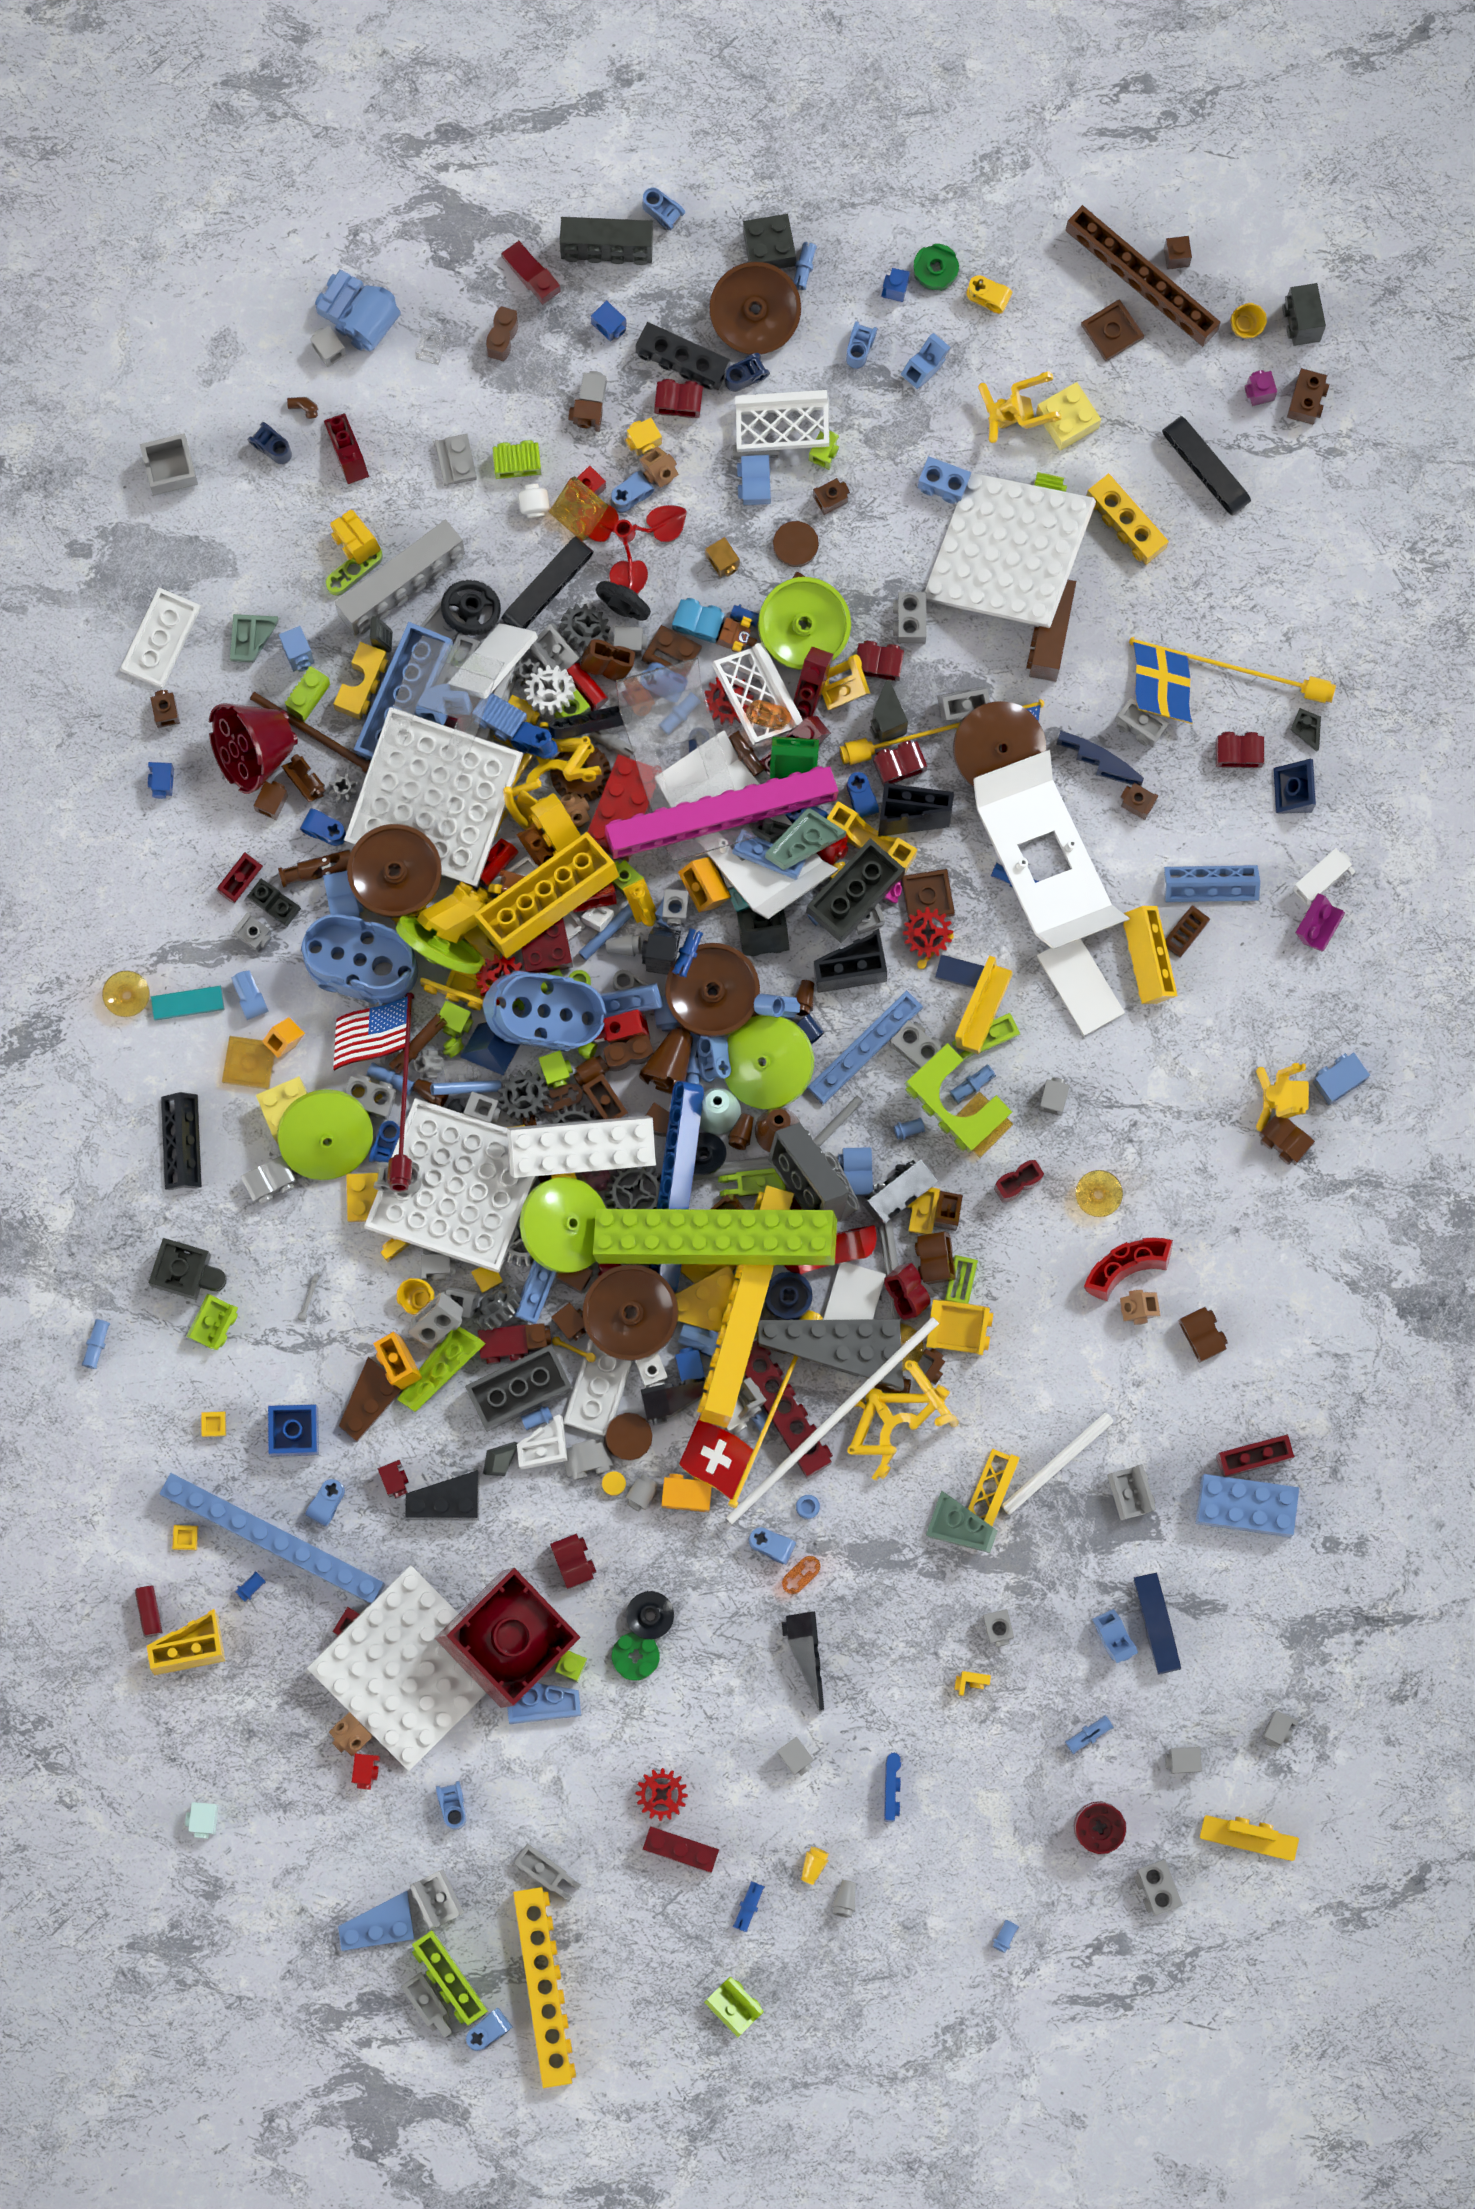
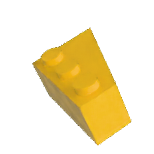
M215 1609L210 1610L208 1614L197 1620L187 1623L188 1625L179 1630L172 1631L147 1645L150 1670L154 1676L225 1662L219 1618Z

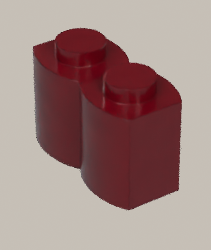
M672 379L658 381L654 413L666 416L700 418L703 386L698 385L694 381H686L685 384L676 383Z
M869 640L864 641V643H858L857 655L861 659V668L864 676L900 681L904 650H901L900 646L887 644L886 647L877 646L876 642Z
M1222 732L1221 735L1217 736L1216 767H1263L1264 736H1258L1257 732L1244 733V736L1235 735V732Z
M911 740L900 743L898 748L894 750H889V748L880 750L876 753L877 756L873 760L883 787L884 783L895 784L904 779L922 774L927 771L928 767L918 742H911Z
M1036 1160L1026 1161L1017 1168L1016 1172H1009L1001 1176L997 1180L994 1190L1002 1203L1010 1202L1016 1199L1022 1190H1029L1037 1186L1041 1182L1044 1172Z
M912 1263L897 1266L884 1278L886 1290L894 1299L895 1309L903 1320L917 1317L931 1305L930 1296L921 1284L920 1274Z
M576 1533L550 1544L567 1590L594 1580L593 1574L597 1573L592 1559L588 1561L586 1559L584 1551H587L588 1548L583 1537L578 1538Z

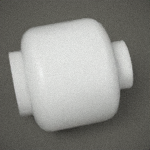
M539 484L525 485V490L519 492L520 512L526 515L527 519L544 517L545 512L549 511L548 491L544 488H539Z

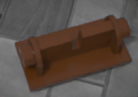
M296 754L290 759L292 762L281 766L308 802L325 796L323 794L326 791L324 783L320 781L315 773H311L310 776L308 775L311 768L303 756Z

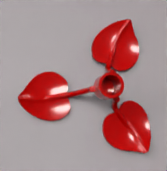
M596 504L579 508L581 526L590 539L596 542H605L610 538L611 532H613L623 542L628 562L619 561L613 565L609 575L610 582L624 585L637 594L644 588L648 580V569L643 561L636 560L632 562L628 543L635 538V531L653 532L658 541L671 542L677 539L683 531L687 515L686 509L680 506L666 505L657 507L646 517V522L650 527L648 529L637 524L632 526L630 521L625 519L619 520L616 509L608 504Z

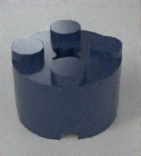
M781 1272L775 1275L769 1282L765 1297V1306L770 1315L777 1320H799L811 1308L813 1297L811 1285L804 1276L798 1273ZM784 1293L788 1295L794 1294L793 1301H784Z

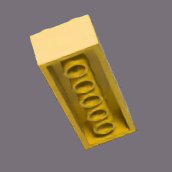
M586 832L474 913L479 928L507 959L618 878L619 874L615 862L591 835Z

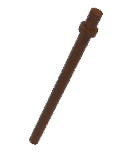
M253 692L250 697L251 701L263 708L278 711L284 710L256 692ZM285 711L290 725L362 768V772H368L371 763L370 759H363Z

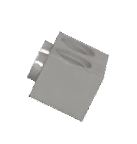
M898 592V600H893V614H898V622H893V636H898V643L925 644L926 592ZM913 603L916 608L908 611L903 605ZM906 625H912L916 631L907 633L903 628Z
M908 1020L892 1038L890 1046L919 1070L930 1060L924 1058L921 1051L928 1048L935 1055L944 1045L937 1038L927 1036L924 1033L926 1030L918 1022L912 1023ZM911 1033L916 1037V1041L911 1044L906 1043L903 1036Z
M357 1074L356 1078L350 1076L345 1093L353 1096L352 1092L355 1088H364V1095L360 1098H354L364 1106L369 1115L388 1120L397 1094L396 1090L392 1089L393 1085L379 1081V1084L370 1082V1078ZM379 1094H385L388 1099L385 1104L378 1105L375 1103V1097Z
M441 1292L411 1318L408 1333L430 1349L436 1343L440 1344L446 1338L448 1332L456 1330L461 1325L463 1307Z
M1165 1859L1136 1870L1137 1875L1134 1876L1138 1889L1144 1890L1146 1898L1143 1899L1148 1913L1152 1912L1153 1916L1183 1906ZM1155 1870L1158 1873L1159 1880L1156 1884H1151L1147 1881L1146 1875L1148 1871ZM1159 1893L1165 1894L1168 1898L1167 1905L1164 1907H1159L1155 1902V1897Z

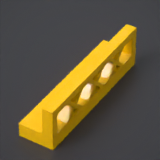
M989 955L955 1034L957 1048L978 1055L1013 975L1012 970L997 966L996 957Z
M993 1448L968 1507L971 1512L976 1514L974 1511L975 1503L985 1499L988 1511L987 1514L980 1516V1518H985L984 1521L993 1526L1020 1459L1018 1456L1013 1454L1007 1455ZM994 1456L1008 1461L1005 1469L997 1473L994 1472L991 1465ZM990 1468L992 1475L986 1477ZM1002 1474V1477L999 1482L997 1476ZM994 1478L997 1485L996 1492L986 1495L983 1483L988 1479ZM980 1491H981L983 1497L977 1499V1498H978V1495H979V1493H980ZM993 1496V1499L990 1504L988 1498Z

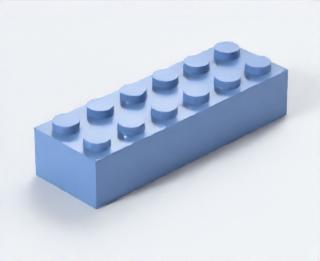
M408 621L354 747L357 755L372 760L390 707L417 716L415 708L421 696L429 689L435 687L454 645L452 639Z

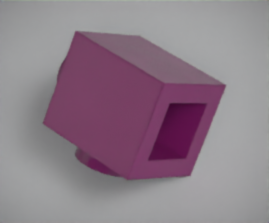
M1259 370L1249 376L1245 385V393L1247 398H1250L1252 406L1275 400L1277 388L1272 371L1264 372V370Z

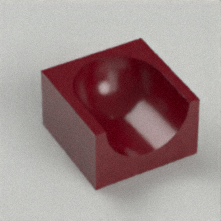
M513 1567L502 1570L434 1639L500 1708L514 1706L581 1637L519 1571Z

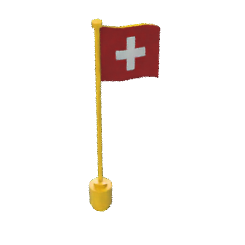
M808 1310L799 1320H822L823 1318L820 1314ZM794 1356L754 1449L737 1436L698 1418L679 1462V1465L692 1477L716 1488L729 1498L728 1505L732 1508H737L739 1504L737 1500L797 1362V1356Z

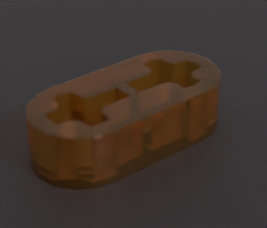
M762 700L753 701L746 710V716L752 723L775 730L784 729L791 720V714L785 707ZM755 708L758 709V712L761 714L760 716L757 715V711L754 710ZM777 714L780 715L782 722L779 721V717L776 716Z
M806 1556L801 1559L784 1576L782 1580L783 1590L790 1595L801 1592L820 1572L821 1565L819 1560L814 1556ZM804 1562H815L814 1569L816 1571L814 1573L808 1571L803 1575L801 1572L806 1567ZM799 1575L801 1579L797 1582L798 1589L791 1588L789 1590L787 1588V1579L794 1580Z

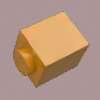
M288 1017L273 1026L262 1042L279 1058L294 1049L305 1033Z

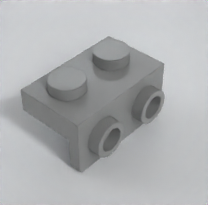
M550 623L537 636L538 638L529 650L535 658L542 661L545 665V670L547 665L550 666L551 670H554L557 665L560 671H563L578 663L582 656L574 649L572 644L566 643L567 638L561 636L562 632L554 623Z
M1132 697L1115 718L1117 727L1126 733L1131 732L1136 736V740L1144 746L1150 745L1151 747L1156 744L1169 725L1167 721L1158 715L1138 710L1136 700Z
M1142 1464L1107 1474L1121 1521L1142 1516L1156 1510L1155 1499L1151 1494L1148 1484V1475Z
M444 1869L410 1885L412 1896L419 1904L423 1920L430 1929L441 1926L464 1914Z

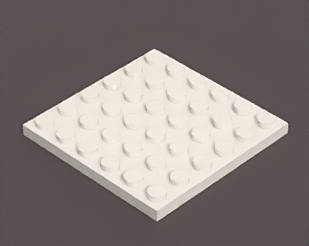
M971 473L962 500L958 501L928 581L925 590L926 601L1050 628L1095 506V499L1093 497Z
M390 707L344 841L356 844L367 832L382 825L403 824L411 826L424 833L435 845L441 860L442 875L478 887L505 808L503 789L506 786L512 788L523 753Z
M415 1098L405 1122L403 1154L412 1160V1167L417 1170L421 1179V1188L414 1194L378 1190L364 1225L365 1229L499 1273L519 1223L523 1204L531 1192L536 1176L514 1178L510 1175L507 1128ZM399 1140L397 1142L392 1157H394V1155L399 1154Z
M411 1565L307 1667L408 1771L486 1694L475 1680L434 1639L459 1613Z

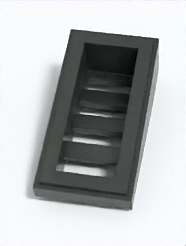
M372 616L370 627L371 645L383 651L391 652L392 629L377 616Z

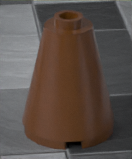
M682 1027L672 1029L639 1073L640 1079L647 1085L651 1081L656 1085L655 1089L672 1095L675 1083L686 1081L693 1037L690 1035L691 1032Z
M769 1109L756 1122V1140L763 1150L770 1152L775 1132L800 1121L793 1112L787 1109Z

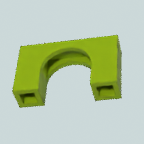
M947 1043L904 1083L907 1087L905 1091L914 1100L918 1098L923 1104L921 1108L930 1117L934 1115L939 1121L938 1126L944 1133H951L955 1138L954 1143L961 1151L964 1152L966 1150L969 1153L1000 1125L1012 1111L997 1095L976 1114L969 1117L952 1115L943 1107L939 1095L940 1086L946 1076L964 1061Z

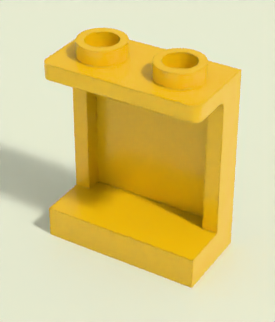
M932 1299L930 1319L934 1317L939 1324L927 1335L926 1347L983 1355V1351H988L990 1336H986L987 1326L992 1327L994 1313L989 1312L990 1307Z

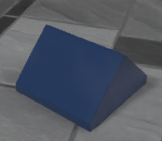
M1310 758L1273 768L1276 813H1312L1316 806L1313 759Z
M484 1022L477 1025L460 1058L504 1076L521 1044L504 1042L503 1039L499 1038L490 1029L488 1023Z

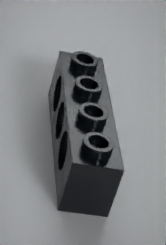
M650 322L646 323L635 345L636 353L641 359L657 362L661 368L667 371L672 369L679 372V375L684 379H694L700 382L701 386L709 390L713 388L719 390L726 376V370L730 367V359ZM659 345H663L667 348V350L664 352H658L655 348ZM678 355H685L688 359L681 362L676 357ZM705 364L709 368L705 371H700L697 369V366Z

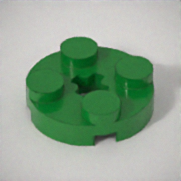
M939 243L932 244V246L926 248L923 247L914 259V277L922 286L928 289L939 291L947 289L956 280L959 272V262L955 252L950 247ZM936 262H939L942 270L933 271L930 265H935Z
M633 1632L621 1636L612 1649V1663L616 1671L625 1679L631 1681L643 1680L649 1677L659 1665L660 1652L653 1639H643ZM635 1649L639 1650V1654L643 1655V1658L638 1659L637 1663H633L632 1658H629V1653H633Z

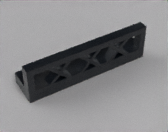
M178 1092L162 1096L165 1190L183 1187L201 1188L198 1094ZM174 1100V1110L171 1113L170 1101ZM174 1124V1125H175V1133H174V1135L172 1136V1135H171V1127H172V1125ZM174 1147H175V1148H176V1156H175V1158L173 1159V1158H172V1150H173ZM176 1170L178 1182L173 1183V1174Z

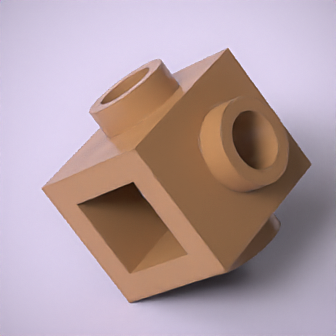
M658 446L639 459L645 469L643 475L650 483L654 482L660 488L671 483L679 475L675 468L677 463L674 458Z
M574 792L566 794L560 799L576 828L583 826L585 822L591 820L587 813L590 807L585 798L580 799L577 793Z
M1133 1290L1129 1291V1296L1120 1298L1123 1321H1133L1134 1325L1148 1323L1150 1318L1160 1316L1157 1292Z
M350 1712L329 1731L335 1739L332 1744L341 1753L346 1750L351 1757L373 1737Z

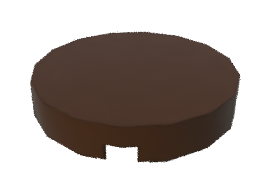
M790 521L783 524L775 532L773 539V549L776 557L782 563L791 567H802L810 563L816 556L819 548L818 535L815 530L807 523L801 521Z
M624 1413L610 1420L604 1439L606 1447L613 1456L630 1461L638 1459L647 1453L652 1444L653 1435L651 1427L645 1418L635 1413Z

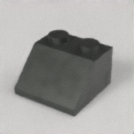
M890 680L885 682L874 708L872 720H870L871 733L874 739H879L880 743L906 734L908 720Z
M751 908L736 912L742 953L745 956L781 953L790 950L784 909L769 919L754 912Z

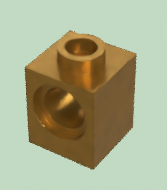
M725 537L705 548V556L720 578L724 575L730 576L738 570L740 559Z

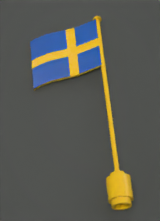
M1135 637L1129 639L1130 645L1134 647L1136 660L1135 698L1138 710L1193 724L1189 707L1191 678L1188 658L1300 687L1301 693L1305 694V699L1324 704L1326 702L1332 703L1336 685L1331 684V681L1310 676L1309 680L1304 679L1303 683L1136 640L1134 639Z

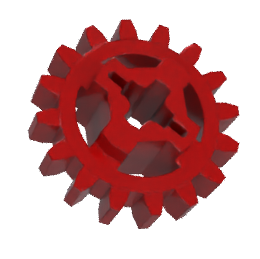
M716 677V684L709 683L711 691L705 690L704 696L708 698L704 700V705L709 706L706 709V713H713V721L720 718L721 725L725 723V720L729 721L730 726H733V720L741 723L732 704L729 701H725V695L726 697L728 696L719 678ZM733 683L732 687L736 688L733 689L734 693L742 696L744 688ZM748 690L746 698L753 701L754 695L749 694L751 691ZM719 691V698L713 702L715 693ZM743 704L744 712L749 715L747 709L753 710V707Z
M926 907L925 913L917 909L916 917L910 914L909 919L911 923H904L908 931L902 932L903 936H908L904 944L912 945L910 952L917 950L918 957L926 953L927 959H930L931 953L938 957L940 949L946 952L947 947L944 944H951L952 940L948 938V935L954 933L953 930H948L952 922L944 921L946 914L937 915V908L933 913H930L929 907ZM932 918L937 920L942 927H937L936 925H934L932 923ZM923 919V924L919 928L913 929L915 923ZM927 923L930 931L934 932V934H931L929 943L927 942L926 935L921 933L925 931ZM943 937L940 944L933 947V941L936 938ZM914 939H920L924 943V948L919 946Z
M494 954L493 961L486 958V966L482 965L480 969L482 973H476V979L480 980L476 983V987L483 988L480 991L481 997L485 996L489 990L487 985H492L499 979L502 972L503 976L511 974L507 967L513 971H520L522 963L515 964L514 956L510 960H507L504 956H502V959H498L496 954ZM499 966L495 970L490 971L492 968ZM497 999V1000H496V1005H499L500 1002H499V1000Z
M662 1768L660 1774H657L653 1769L651 1777L646 1774L643 1775L646 1780L645 1783L638 1782V1786L642 1790L635 1792V1795L641 1796V1800L637 1801V1805L643 1804L645 1806L641 1811L642 1813L651 1812L650 1819L658 1815L659 1821H662L663 1816L667 1815V1818L671 1820V1813L674 1812L679 1815L678 1807L686 1806L682 1802V1798H687L688 1794L682 1793V1790L687 1786L686 1784H679L682 1777L674 1778L673 1770L669 1774H665V1769ZM665 1778L670 1781L665 1785L658 1784L655 1779ZM649 1786L652 1790V1798L647 1802L645 1792ZM671 1787L666 1793L667 1800L659 1799L653 1803L657 1797V1789L663 1791ZM677 1787L678 1799L675 1803L671 1796L672 1791ZM657 1805H665L669 1810L657 1811L653 1808Z

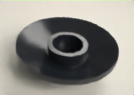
M707 1132L699 1133L693 1174L708 1175L720 1169L724 1164L727 1156L726 1146L718 1136ZM702 1156H707L706 1159H700Z
M646 1591L636 1595L630 1601L626 1611V1620L629 1628L635 1635L643 1639H657L670 1630L674 1621V1609L669 1599L663 1594L655 1591ZM648 1612L655 1614V1618L651 1621L645 1617Z

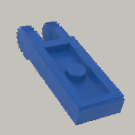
M891 1752L886 1760L885 1822H894L895 1816H900V1802H896V1792H900L901 1777H896V1772L901 1768V1759L899 1754Z

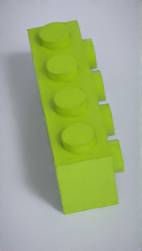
M433 1930L412 1944L414 1947L412 1954L419 1964L421 1962L425 1963L429 1969L426 1971L427 1976L433 1984L438 1982L442 1988V1991L439 1993L447 2004L451 2002L454 2005L456 2011L453 2013L461 2025L466 2023L469 2026L489 2012Z

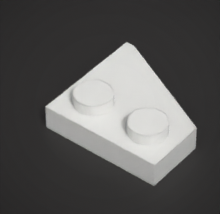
M556 1415L551 1423L544 1428H538L530 1437L523 1439L517 1444L519 1467L522 1470L568 1461L563 1417L561 1415Z

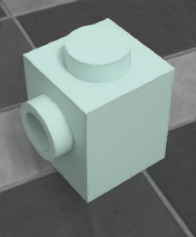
M192 1802L191 1812L186 1813L185 1827H189V1832H194V1837L209 1839V1834H215L218 1805Z

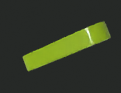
M380 549L376 553V559L370 557L366 560L367 567H364L363 563L358 564L361 567V571L357 575L348 573V567L351 564H357L356 561L352 558L344 562L326 578L328 592L335 596L346 592L381 563L383 559L382 550ZM344 572V573H345V576H346L350 581L347 582V581H346V578H344V579L340 582V584H341V587H340V588H338V587H336V586L332 588V586H333L332 581H333L334 579H335L337 582L340 581V580L343 578V575H342L341 573Z

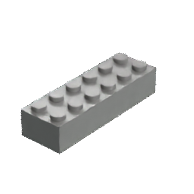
M445 519L335 601L338 616L354 636L359 633L364 634L371 627L372 616H377L380 620L384 619L389 615V610L396 605L398 607L403 605L408 600V596L413 592L418 593L422 591L429 580L432 578L437 579L443 575L445 568L449 565L458 564L465 554L463 540Z

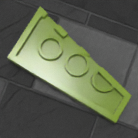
M460 1326L454 1331L451 1330L420 1367L419 1372L422 1379L405 1388L397 1400L416 1412L486 1343Z

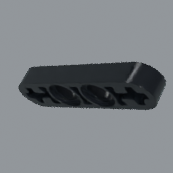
M618 705L554 719L548 723V731L553 739H566L624 726L631 723L632 710L628 706Z

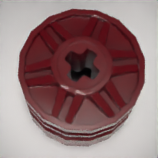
M1103 1801L1084 1805L1076 1814L1074 1820V1834L1078 1842L1085 1849L1095 1854H1108L1116 1850L1123 1843L1127 1832L1126 1821L1122 1813L1112 1804ZM1098 1820L1102 1824H1106V1827L1102 1828L1103 1833L1101 1834L1097 1830H1093Z

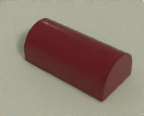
M244 852L216 888L217 892L235 904L262 869L263 865Z
M154 1586L136 1588L135 1596L143 1637L147 1638L162 1634L163 1630Z

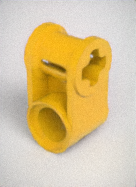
M977 275L971 278L966 293L970 301L986 307L994 313L1002 314L1013 292L1003 284Z

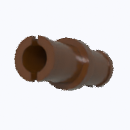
M739 730L728 737L739 755L738 759L740 761L743 760L754 777L766 769L755 755L753 746L750 747Z

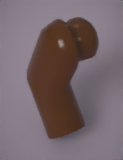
M308 397L287 398L288 409H303L306 411L308 419H314L318 416L317 410L319 409L317 404Z

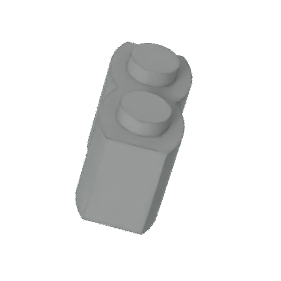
M282 1155L241 1176L255 1204L259 1202L260 1205L273 1199L272 1195L280 1191L282 1194L293 1190L294 1184L297 1183L290 1166L285 1162Z

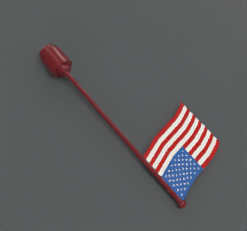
M411 992L407 993L405 998L386 1005L357 1010L342 1015L336 1019L334 1071L351 1063L381 1058L404 1049L399 1154L389 1159L387 1178L389 1188L398 1192L408 1190L412 1179V1160L403 1154L412 999H414V994Z

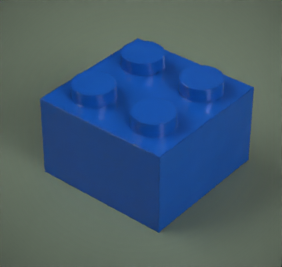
M316 1404L268 1406V1452L271 1457L319 1455V1419Z

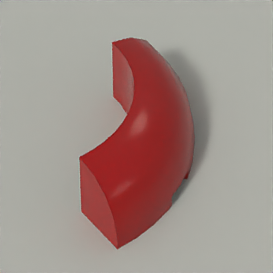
M875 1225L836 1233L835 1264L864 1259L870 1256L875 1249L877 1240ZM784 1265L788 1271L798 1274L830 1266Z
M1156 1237L1142 1238V1240L1131 1243L1126 1242L1117 1246L1100 1262L1096 1263L1087 1277L1084 1289L1090 1295L1108 1301L1113 1289L1125 1277L1147 1269L1167 1271L1173 1240Z

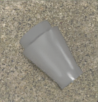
M633 933L614 939H607V953L633 957L636 954H641L640 935L635 936Z
M842 1880L832 1905L834 1915L852 1918V1914L855 1912V1882Z

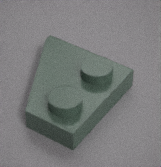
M233 614L230 661L254 663L279 622L278 616Z

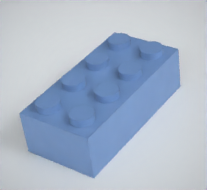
M1204 1474L1200 1482L1195 1524L1290 1538L1294 1535L1299 1487Z

